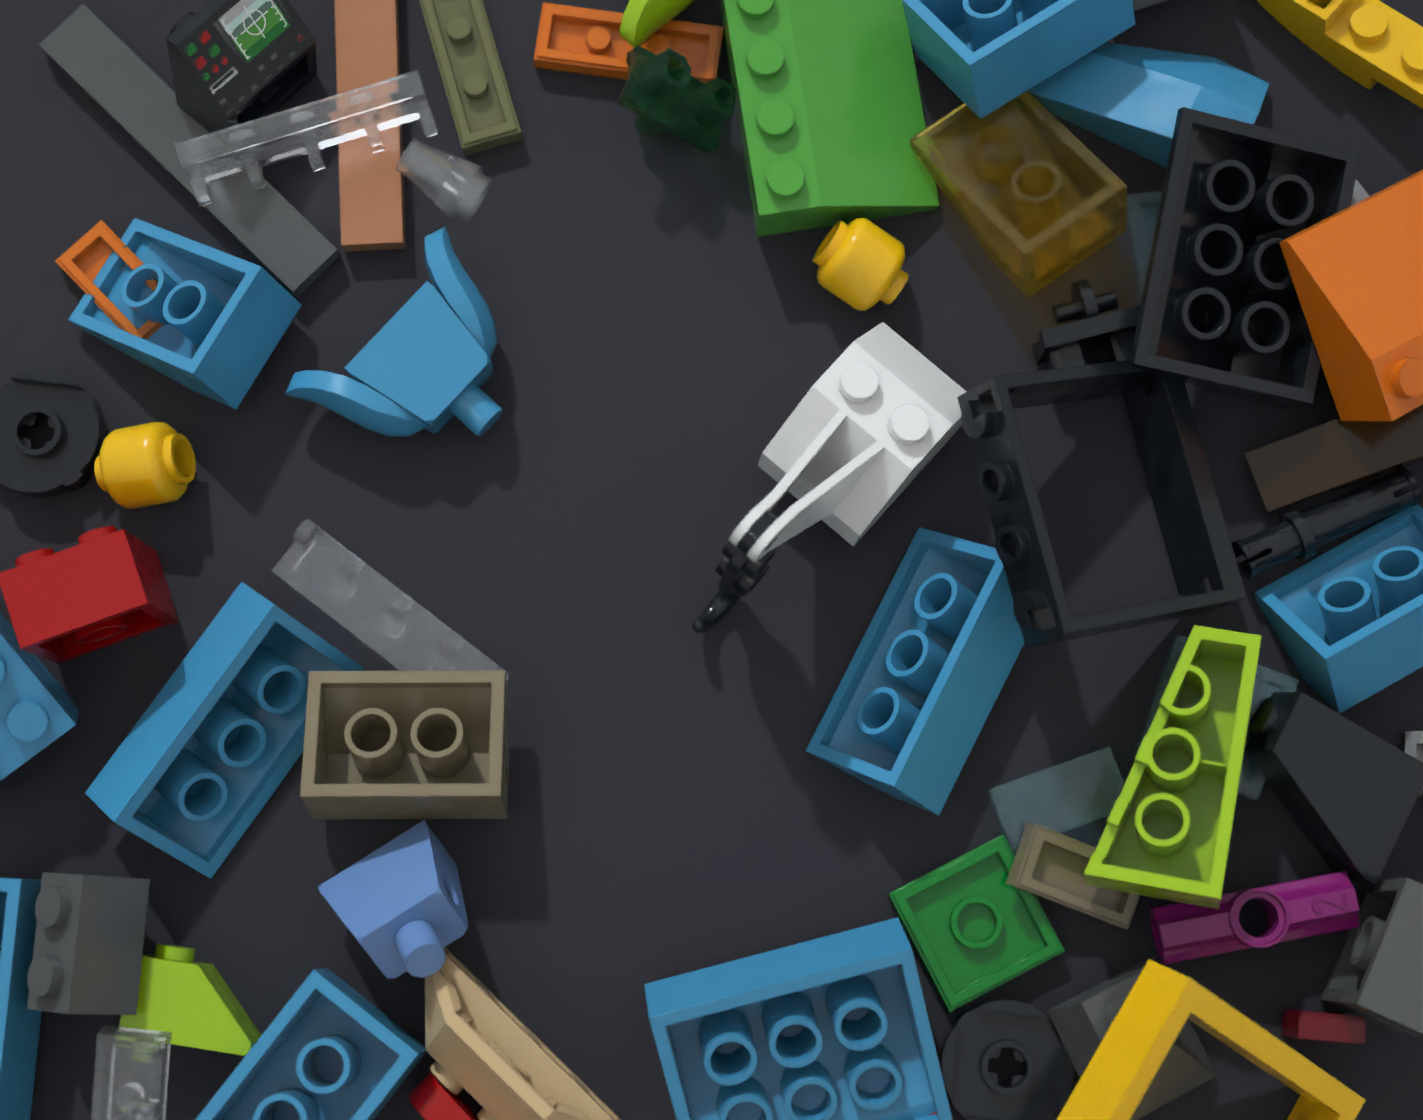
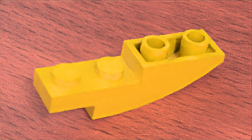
M1256 0L1290 33L1351 79L1368 90H1371L1378 81L1423 109V27L1379 0Z

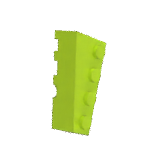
M1197 625L1193 626L1161 698L1156 715L1146 736L1143 738L1134 759L1135 762L1107 819V825L1095 852L1092 853L1083 873L1086 885L1219 909L1262 635Z

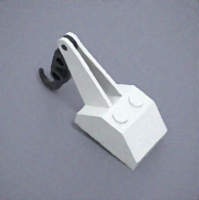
M884 322L853 341L813 384L762 452L757 465L778 484L747 514L729 537V542L722 550V554L725 557L715 569V572L722 577L718 585L720 589L698 618L693 621V631L700 634L715 625L742 596L748 595L765 576L770 568L767 564L779 549L777 546L820 520L825 522L854 547L962 426L961 410L957 397L967 391ZM787 492L791 493L798 501L790 506L779 518H776L770 512Z

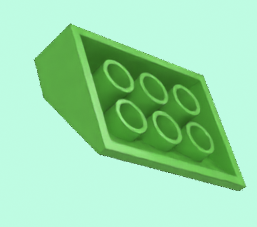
M719 0L757 237L834 226L839 220L847 224L855 218L873 220L939 210L940 204L916 67L902 0Z

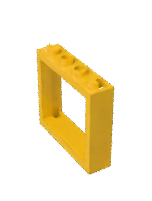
M1148 959L1057 1120H1130L1187 1018L1300 1095L1287 1120H1355L1366 1100L1193 979Z

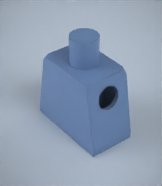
M425 819L318 886L322 896L386 978H397L406 971L410 975L419 978L435 974L445 962L443 948L463 936L469 927L457 865Z

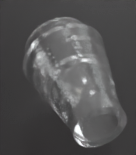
M416 138L409 143L396 166V170L418 187L449 219L456 215L465 222H468L474 216L493 183L492 179L482 174L483 166L427 146Z

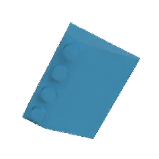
M898 917L644 984L649 1021L676 1120H953L913 951Z

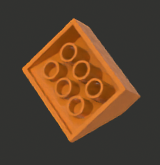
M1423 170L1279 242L1341 421L1392 422L1423 405Z

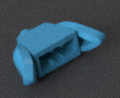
M446 226L425 236L424 260L432 284L426 281L344 367L349 377L319 370L295 372L285 396L314 402L361 427L386 436L410 437L423 429L436 434L453 416L461 421L477 437L482 436L493 426L503 413V409L482 391L480 387L494 372L490 358L498 343L496 323L488 304L456 256Z

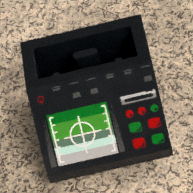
M210 0L196 13L189 12L183 15L174 24L169 36L166 38L177 105L231 151L317 75L316 41L289 0Z

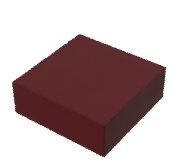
M1286 1009V1013L1282 1012L1281 1036L1366 1044V1020H1362V1016Z

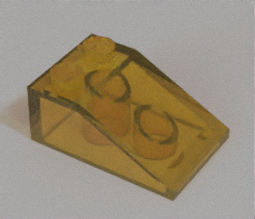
M1028 91L982 119L963 103L910 139L911 148L988 257L1028 298L1127 231V185Z

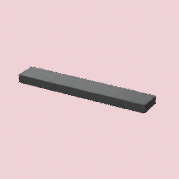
M82 4L39 44L48 57L296 298L341 256L338 249L238 152L227 148L177 105L175 92L87 6Z

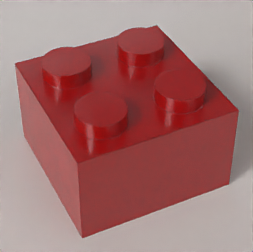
M105 526L90 530L78 537L79 545L57 553L51 548L28 552L15 559L16 567L0 572V587L20 649L57 664L73 660L180 621L157 551L125 529L117 531L115 526Z

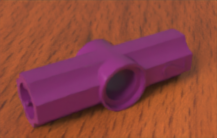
M1347 871L1256 888H1244L1221 895L1219 909L1181 902L1149 908L1154 945L1162 965L1254 947L1267 948L1280 942L1360 927L1358 900ZM1251 899L1259 901L1265 907L1268 914V922L1265 929L1254 937L1248 935L1242 929L1239 922L1241 907Z

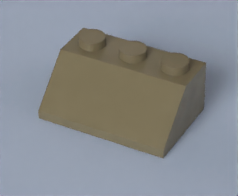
M505 670L309 671L300 798L313 820L507 819L509 733Z

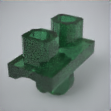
M640 45L629 51L626 59L628 77L620 94L619 105L636 114L635 127L637 131L649 138H653L665 130L705 154L716 149L719 143L721 124L733 116L736 99L735 87L719 77L705 84L690 75L691 67L687 59L670 48L658 55L651 53Z

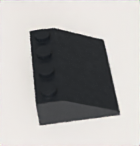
M1185 107L1178 109L1129 365L1218 394L1271 406L1284 407L1313 404L1321 362L1279 242L1351 206L1361 151Z

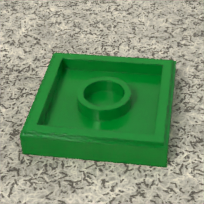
M1003 834L887 894L948 1012L1065 952L1037 897L1006 885L1015 855Z

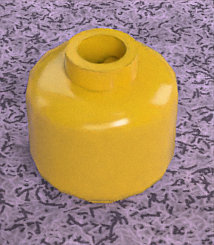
M855 218L848 224L839 220L824 237L812 262L819 266L817 271L819 285L859 311H866L879 301L886 305L891 304L899 295L909 277V274L902 270L906 255L905 246L865 218Z
M150 422L111 431L103 440L100 455L97 456L94 463V473L100 488L108 492L114 502L125 509H137L179 500L187 490L188 483L194 479L196 460L191 443L186 436L177 433L174 428L165 422Z

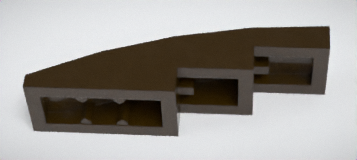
M1423 405L1392 422L1341 421L1338 418L1245 453L1266 511L1273 513L1323 493L1335 492L1393 469L1408 467L1423 461Z

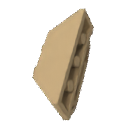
M446 947L443 948L445 952L443 966L435 974L425 977V1050L436 1060L429 1067L431 1072L447 1089L455 1095H459L465 1089L483 1107L477 1113V1117L480 1120H622Z

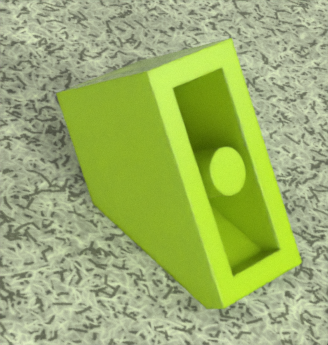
M156 943L154 955L142 954L136 1015H121L117 1036L246 1056L261 1037V1033L213 964L194 961L196 952L194 948Z

